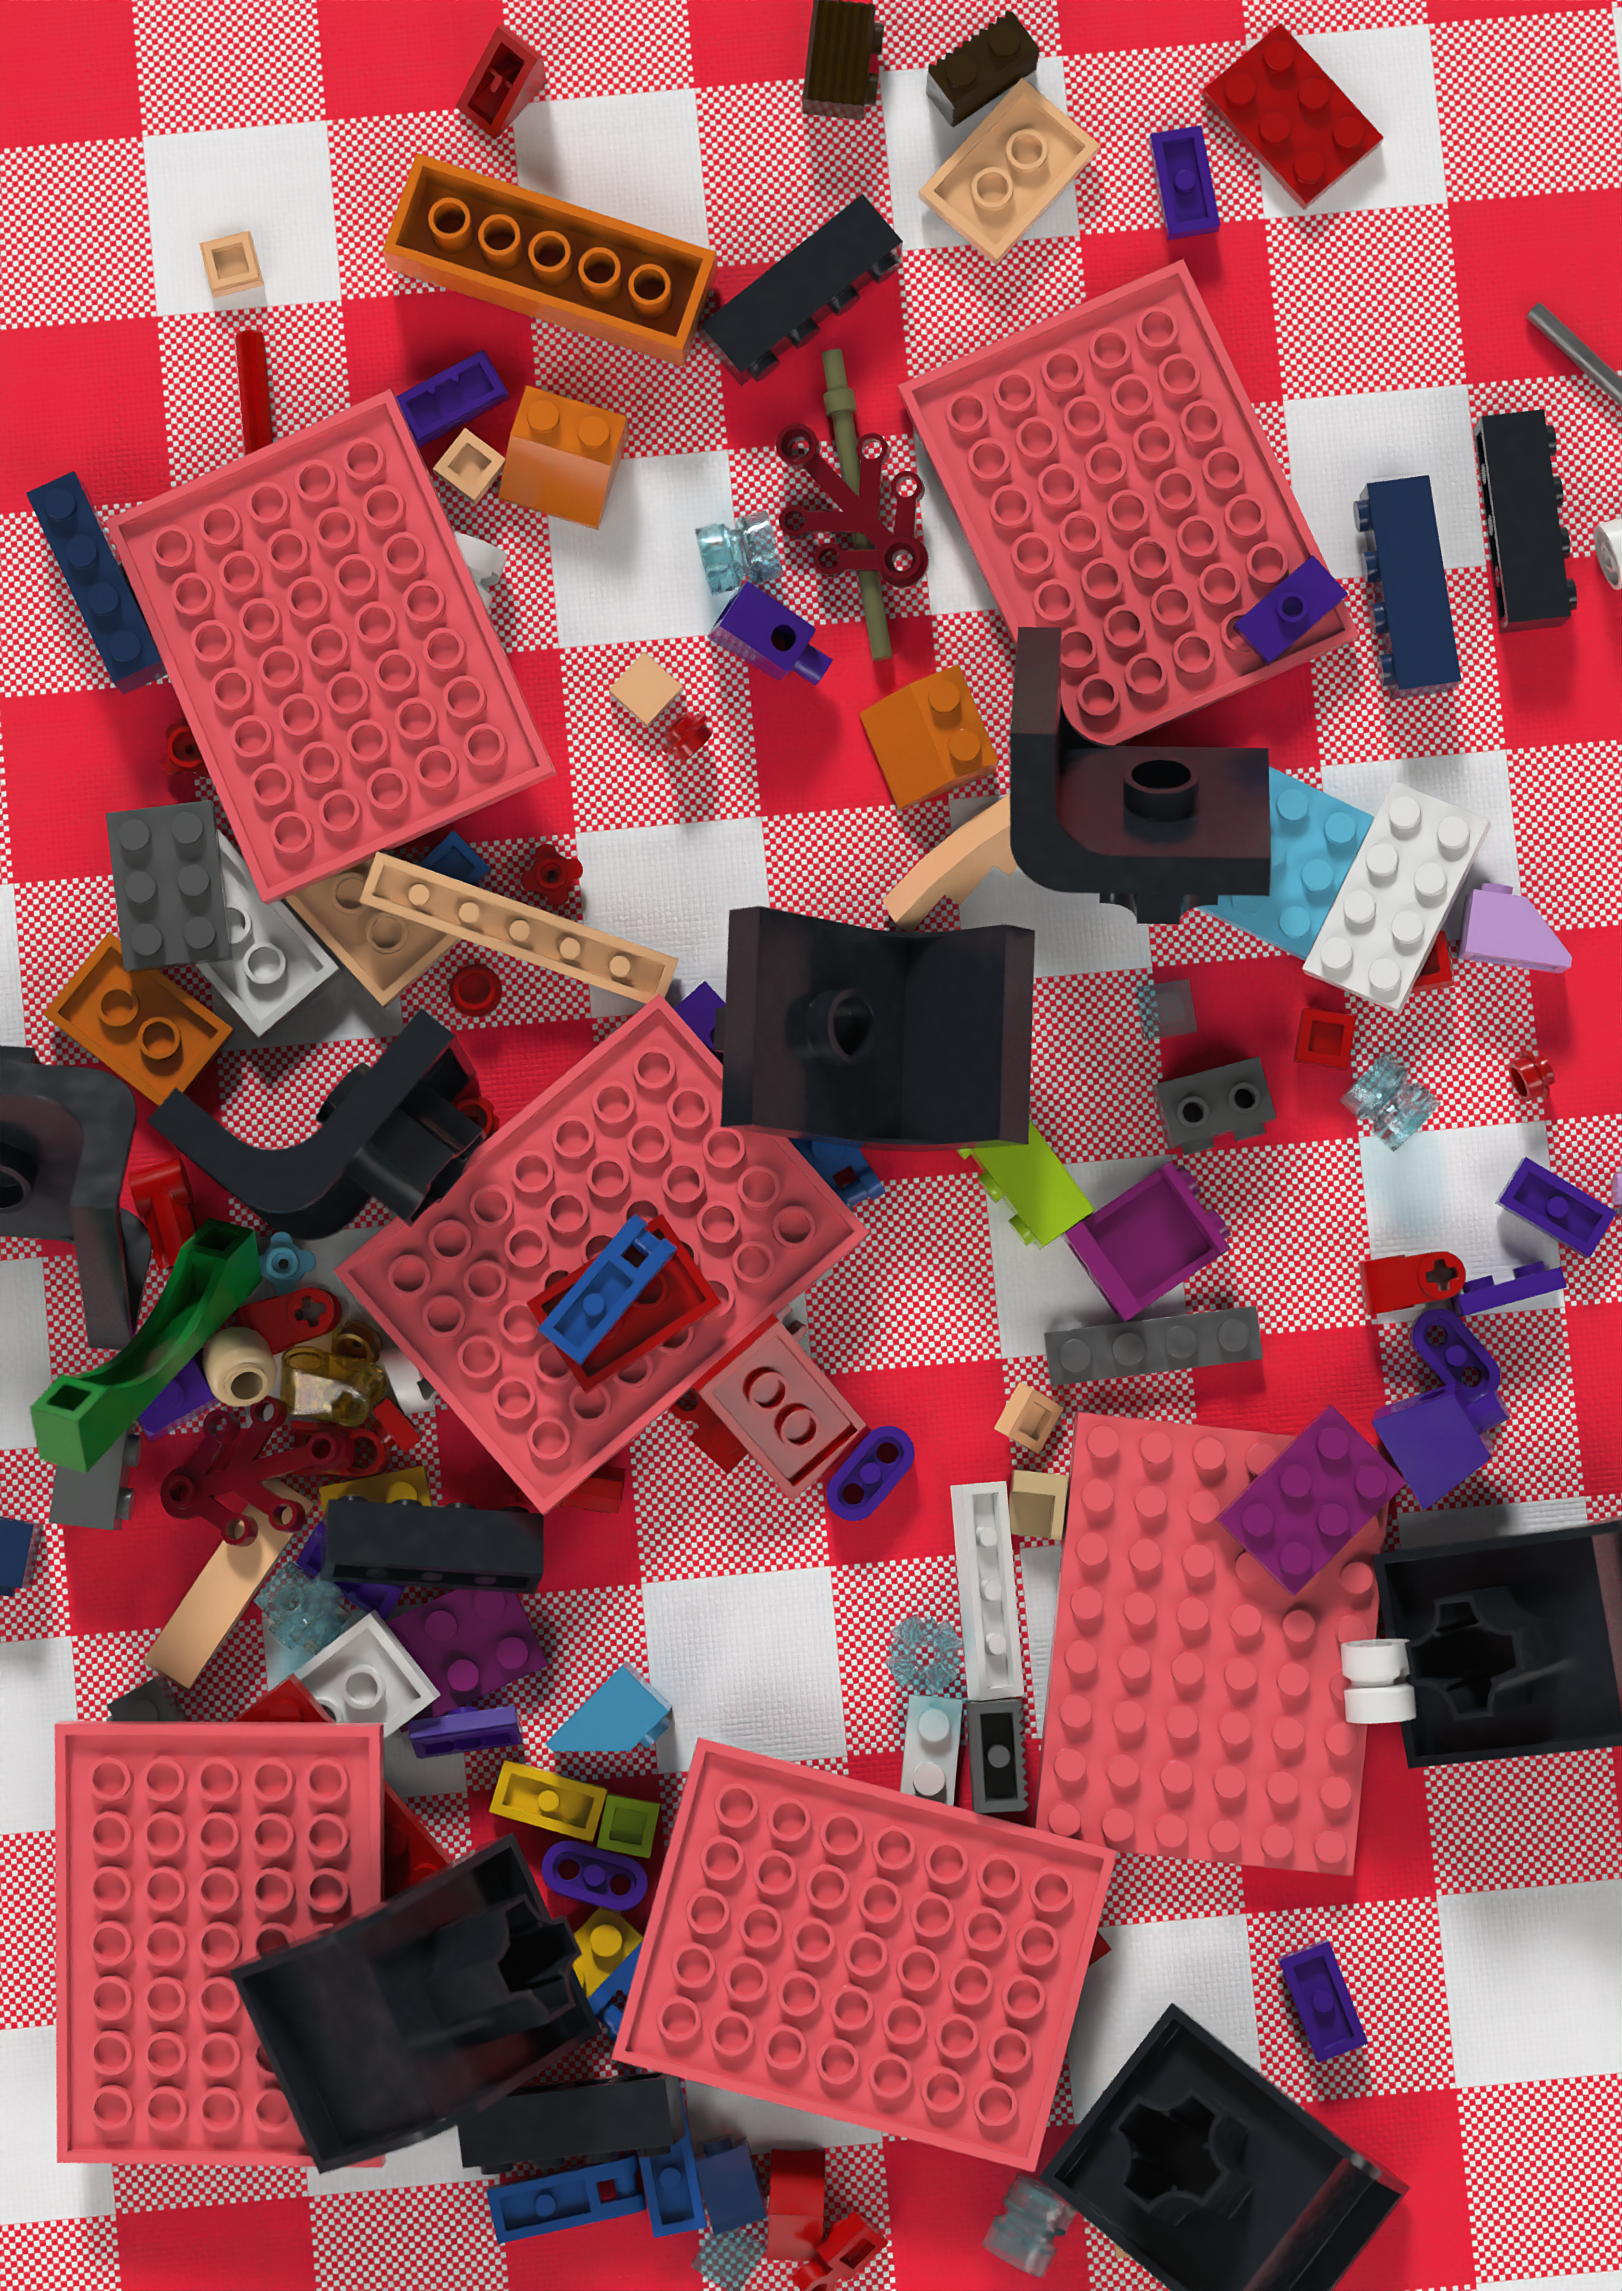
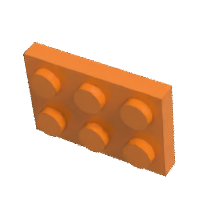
M111 932L106 934L43 1013L46 1018L158 1106L163 1103L175 1087L186 1095L236 1032L158 969L133 973L125 972L121 940Z

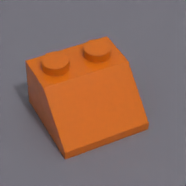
M526 385L510 434L498 499L598 530L630 433L627 416Z
M959 664L912 682L859 713L898 811L993 774L997 770L999 760Z

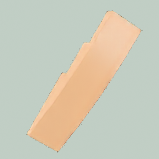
M1010 794L959 827L921 859L882 901L895 924L907 932H913L944 895L961 905L993 866H996L1008 876L1016 870L1018 865L1014 860L1010 847Z
M277 1478L263 1483V1486L281 1498L299 1502L305 1509L306 1518L312 1511L314 1506L312 1501ZM250 1503L242 1514L249 1515L256 1520L258 1524L256 1540L247 1547L230 1545L223 1540L143 1661L144 1664L187 1692L245 1613L251 1599L280 1560L282 1552L296 1534V1532L286 1533L274 1529L269 1523L268 1515ZM287 1507L282 1513L284 1525L288 1524L292 1518L290 1507ZM240 1521L235 1526L234 1534L237 1539L244 1533L245 1526L243 1521Z

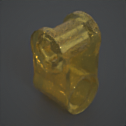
M312 1346L290 1348L281 1357L280 1399L285 1403L287 1413L294 1416H309L335 1422L343 1426L354 1427L361 1424L368 1417L371 1404L377 1402L386 1391L387 1380L384 1372L374 1362L366 1359H356L325 1352ZM359 1372H361V1375L358 1377V1379L355 1382H353V1379L356 1377V1375ZM355 1403L358 1404L353 1412L349 1413Z

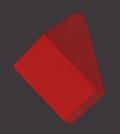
M504 24L497 26L455 108L494 140L497 139L546 84L547 78L543 56Z
M772 2148L767 2260L810 2262L820 2256L815 2248L822 2242L825 2150Z

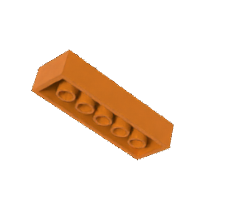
M416 153L382 249L389 270L685 367L718 271L717 252L419 153Z

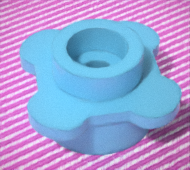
M278 1232L271 1237V1245L263 1255L259 1256L261 1276L266 1277L275 1285V1290L278 1294L285 1295L297 1290V1282L303 1278L306 1272H311L315 1268L316 1259L312 1252L302 1251L293 1244L292 1237L288 1233ZM281 1259L288 1260L289 1265L286 1269L279 1267Z

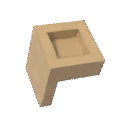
M1012 1470L1008 1502L1011 1534L1056 1540L1062 1539L1068 1485L1067 1475Z

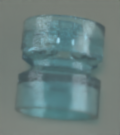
M766 510L738 517L734 530H730L724 523L719 525L715 523L695 529L703 568L712 596L735 590V587L740 586L743 576H747L755 584L783 577L777 543Z
M1386 1051L1347 1090L1339 1101L1360 1121L1370 1119L1373 1122L1372 1133L1394 1152L1430 1117L1441 1104V1101L1422 1083L1410 1084L1407 1081L1408 1070Z
M1016 2174L1003 2199L1007 2209L1006 2213L994 2216L981 2243L987 2250L1007 2263L1029 2274L1044 2277L1057 2252L1053 2239L1055 2236H1064L1077 2210L1050 2187L1025 2175Z

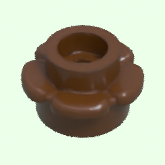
M348 1320L344 1326H338L334 1330L331 1351L334 1359L340 1366L351 1371H360L374 1365L379 1360L380 1354L378 1352L383 1348L382 1338L376 1330L364 1321ZM354 1340L359 1341L362 1345L357 1344Z

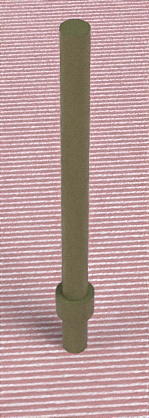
M832 349L821 353L828 391L823 394L826 416L832 418L842 479L859 497L861 462L856 452L857 438L853 414L857 412L855 394L853 389L848 388L842 350ZM851 534L854 550L875 549V546L864 534ZM857 571L872 661L890 659L893 657L879 572Z

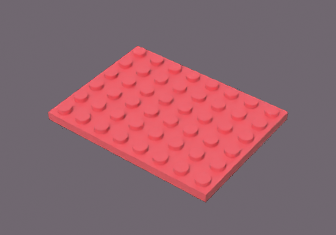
M1184 259L898 385L897 392L1015 647L1017 648L1018 627H1061L1062 705L1071 724L1089 739L1106 745L1120 746L1355 641L1359 637V633L1344 601L1340 602L1269 666L1259 658L1233 629L1234 624L1312 555L1329 573L1330 571Z
M391 389L105 520L260 898L266 905H270L374 858L377 851L385 853L557 775L398 399Z
M660 993L481 1144L470 1158L463 1176L442 1201L429 1207L411 1228L401 1219L395 1217L333 1270L543 1516L693 1388L691 1385L765 1319L771 1314L774 1316L779 1314L870 1234L868 1229L786 1137L721 1127L723 1065ZM634 1214H637L647 1223L663 1214L721 1301L722 1306L586 1395L552 1342L538 1331L540 1324L526 1302L601 1254Z
M1075 1412L1033 1828L1115 1849L1117 1852L1353 1876L1368 1724L1346 1721L1344 1690L1352 1684L1351 1680L1342 1674L1340 1644L1376 1639L1380 1596L1373 1554L1383 1553L1385 1549L1389 1501L1295 1596H1290L1216 1520V1517L1297 1436ZM1370 1444L1393 1466V1458L1386 1446Z
M59 1721L55 1723L57 2163L316 2167L229 1970L259 1953L327 1929L385 1901L384 1723ZM386 2154L346 2167L382 2168L386 2163Z
M698 1737L611 2058L616 2061L1035 2172L1117 1850Z

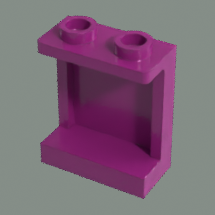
M1170 1161L1061 1236L1121 1323L1138 1314L1155 1300L1231 1249L1225 1240L1231 1236L1228 1227L1214 1209L1208 1213L1205 1212L1195 1197L1201 1190L1183 1165L1175 1169Z

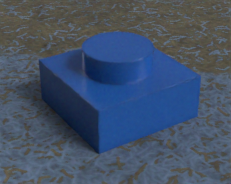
M454 830L418 864L420 867L477 886L492 871Z

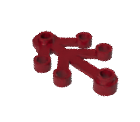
M798 423L788 425L782 429L776 439V451L779 457L787 466L793 469H805L842 511H807L799 505H791L786 507L780 514L779 525L781 530L789 538L795 540L803 539L810 533L864 534L877 548L872 550H842L834 543L820 545L814 553L813 562L817 570L826 577H836L844 571H878L882 578L894 587L907 588L919 583L929 568L928 551L923 543L915 538L917 503L923 498L925 492L924 484L920 477L912 471H902L891 482V492L897 500L894 533L892 534L879 520L882 466L888 461L890 456L889 445L881 435L869 433L862 436L857 443L856 452L861 460L858 497L819 454L821 449L820 441L812 429ZM798 441H806L809 444V450L803 457L792 456V447ZM872 442L880 443L882 445L881 454L875 459L866 458L864 455L866 446ZM905 480H913L917 484L916 491L909 497H903L899 494V486ZM794 514H802L805 518L803 527L797 531L789 530L787 527L789 518ZM827 552H837L839 554L838 564L830 569L822 567L821 561L823 556ZM903 553L910 554L913 559L910 568L905 571L897 570L895 568L896 558Z
M267 1395L261 1401L251 1405L250 1417L253 1423L226 1469L211 1473L225 1444L234 1441L240 1432V1421L235 1414L220 1409L213 1410L207 1414L203 1421V1432L206 1437L189 1466L175 1468L164 1479L160 1492L162 1505L168 1514L178 1519L190 1520L200 1515L221 1530V1536L226 1543L247 1547L257 1538L258 1524L256 1520L249 1515L233 1513L213 1498V1496L232 1491L268 1515L269 1523L274 1529L286 1533L297 1532L305 1523L306 1512L304 1507L297 1501L281 1498L260 1484V1482L310 1467L330 1474L342 1473L350 1467L355 1457V1445L351 1437L344 1432L325 1428L313 1434L307 1445L258 1459L273 1431L282 1426L287 1418L285 1403L279 1398ZM272 1403L274 1407L273 1416L268 1421H265L264 1410L267 1405ZM225 1418L227 1423L226 1429L223 1434L218 1435L217 1424L221 1419ZM326 1441H329L331 1445L330 1453L326 1458L322 1459V1447ZM186 1483L188 1486V1495L183 1501H181L180 1493L182 1487ZM287 1507H290L292 1518L288 1524L284 1525L282 1513ZM240 1521H243L245 1530L243 1535L237 1539L234 1534L235 1526Z

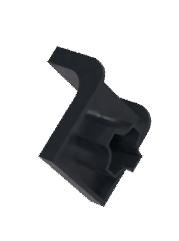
M1018 627L1010 723V847L1014 860L1021 871L1035 883L1050 890L1065 893H1100L1099 903L1115 904L1129 909L1136 916V924H1180V918L1186 911L1204 905H1218V895L1270 896L1269 748L1111 746L1091 740L1071 724L1063 709L1061 700V627Z
M763 906L729 910L726 1005L715 1010L714 1051L724 1053L721 1127L883 1151L930 1152L1028 1145L1035 930L1003 924L945 932H895L870 929Z
M422 1008L372 1067H369L366 1063L357 1065L335 1086L316 1116V1121L321 1125V1128L310 1138L295 1146L283 1149H263L249 1145L234 1136L176 1087L147 1120L152 1127L182 1154L278 1232H286L293 1239L305 1241L325 1239L344 1230L373 1197L411 1228L429 1207L435 1203H440L466 1172V1166L470 1158L487 1137L482 1128L452 1105L477 1072L457 1037Z
M0 1045V1236L51 1239L74 1244L88 1347L122 1350L136 1334L152 1256L151 1239L147 1228L137 1216L120 1208L119 1203L137 1120L134 1097L129 1088L120 1079L107 1072L86 1067L44 1065L37 1058L35 1048Z
M1622 1515L1566 1527L1390 1550L1373 1554L1386 1639L1410 1640L1405 1642L1410 1674L1405 1676V1682L1414 1687L1416 1718L1400 1721L1408 1769L1622 1746Z
M514 1833L483 1843L358 1915L312 1935L259 1953L229 1970L319 2175L416 2145L465 2122L602 2032L572 1966L583 1954L565 1914L551 1919Z
M1174 2003L1169 2005L1038 2177L1170 2291H1333L1411 2188L1378 2160L1360 2151L1322 2123L1190 2014Z

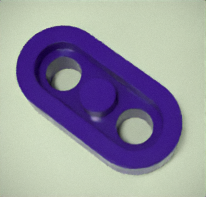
M1441 1308L1431 1309L1421 1313L1414 1320L1409 1335L1411 1346L1443 1386L1457 1383L1469 1403L1498 1389L1500 1370L1496 1361L1455 1313ZM1432 1326L1442 1328L1445 1333L1444 1342L1439 1346L1432 1345L1427 1339V1332ZM1466 1367H1473L1479 1374V1381L1474 1387L1466 1386L1461 1379V1374Z
M882 1426L874 1429L864 1438L831 1478L827 1487V1501L831 1510L837 1516L849 1521L867 1518L876 1510L909 1470L914 1460V1446L910 1437L903 1430L893 1426ZM889 1442L897 1448V1458L892 1463H883L878 1459L877 1449L882 1443ZM851 1483L860 1485L864 1493L863 1499L854 1505L848 1504L843 1498L844 1488Z
M562 1841L553 1845L546 1852L542 1861L541 1873L543 1881L552 1893L560 1897L615 1913H625L635 1909L645 1897L648 1884L646 1873L643 1867L630 1857L576 1841ZM570 1861L577 1865L579 1873L574 1879L565 1880L559 1875L558 1867L563 1862ZM613 1878H626L630 1883V1890L624 1895L614 1894L609 1886Z

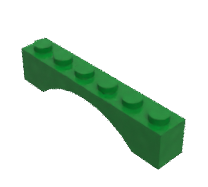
M208 1218L180 1248L172 1273L157 1304L132 1340L111 1360L92 1371L78 1375L61 1374L30 1407L40 1460L88 1473L262 1282L255 1230Z

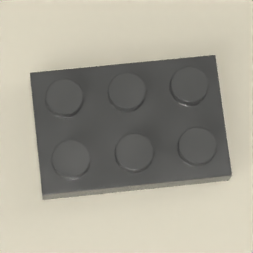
M206 800L106 813L124 971L133 973L233 960L214 802Z

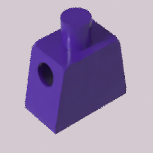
M746 581L732 595L707 635V638L779 681L792 670L816 686L833 660L809 644L816 631L811 624L749 581ZM772 634L778 635L783 639L785 643L784 651H780L773 646L771 641Z
M201 1348L136 1419L149 1443L156 1441L221 1403L212 1394L201 1365L204 1348Z
M1451 1383L1383 1406L1375 1411L1371 1423L1423 1510H1425L1492 1458L1495 1446L1487 1431L1509 1420L1511 1416L1506 1404L1496 1390L1469 1403L1457 1383Z

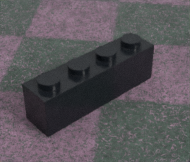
M861 194L701 324V339L741 386L752 377L758 382L768 376L778 366L780 360L777 357L789 347L794 345L796 349H799L810 342L820 331L818 324L832 312L836 316L847 312L859 300L860 294L858 291L869 282L874 280L879 284L890 277L901 264L898 259L902 255L903 241L868 199Z
M1544 409L1481 416L1473 428L1499 634L1562 627L1571 617V610H1576L1577 591L1574 580L1566 579L1564 559H1568L1570 556V538L1567 528H1560L1557 508L1563 506V486L1560 476H1553L1550 457L1555 456L1557 450L1554 426L1546 425Z
M356 1495L343 1496L337 1500L328 1499L322 1519L320 1581L535 1594L543 1575L544 1516L540 1513H529L527 1509L518 1506L503 1507L495 1511L476 1509L475 1506L468 1503H451L445 1507L423 1506L421 1502L412 1499H399L392 1503L369 1502L368 1499Z
M661 2072L518 2087L477 2115L457 2125L462 2167H480L482 2175L509 2172L514 2169L513 2163L533 2161L534 2169L558 2167L566 2164L565 2157L585 2155L586 2163L607 2162L617 2159L618 2151L638 2149L639 2157L661 2156L670 2153V2145H675L686 2135L678 2077Z

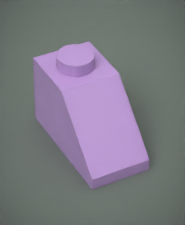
M1483 883L1480 890L1473 889L1465 896L1457 959L1559 974L1571 968L1572 956L1529 899L1524 896L1512 895L1513 887L1496 883Z

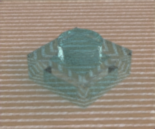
M1189 979L1136 987L1135 994L1144 1041L1193 1034L1198 1031Z
M739 2228L714 2236L713 2230H711L692 2260L691 2267L727 2291H740L766 2250V2245Z

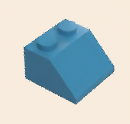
M626 1661L545 1744L553 1752L631 1751L639 1742L648 1749L670 1726L671 1722L665 1715L670 1711L672 1705Z

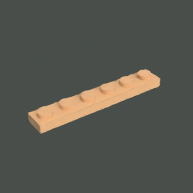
M378 851L375 854L359 902L645 1004H648L659 993L665 999L679 960L670 955Z

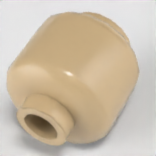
M230 1327L219 1331L209 1339L203 1349L201 1365L210 1390L224 1404L233 1407L255 1404L265 1398L276 1384L278 1369L269 1345L253 1329Z

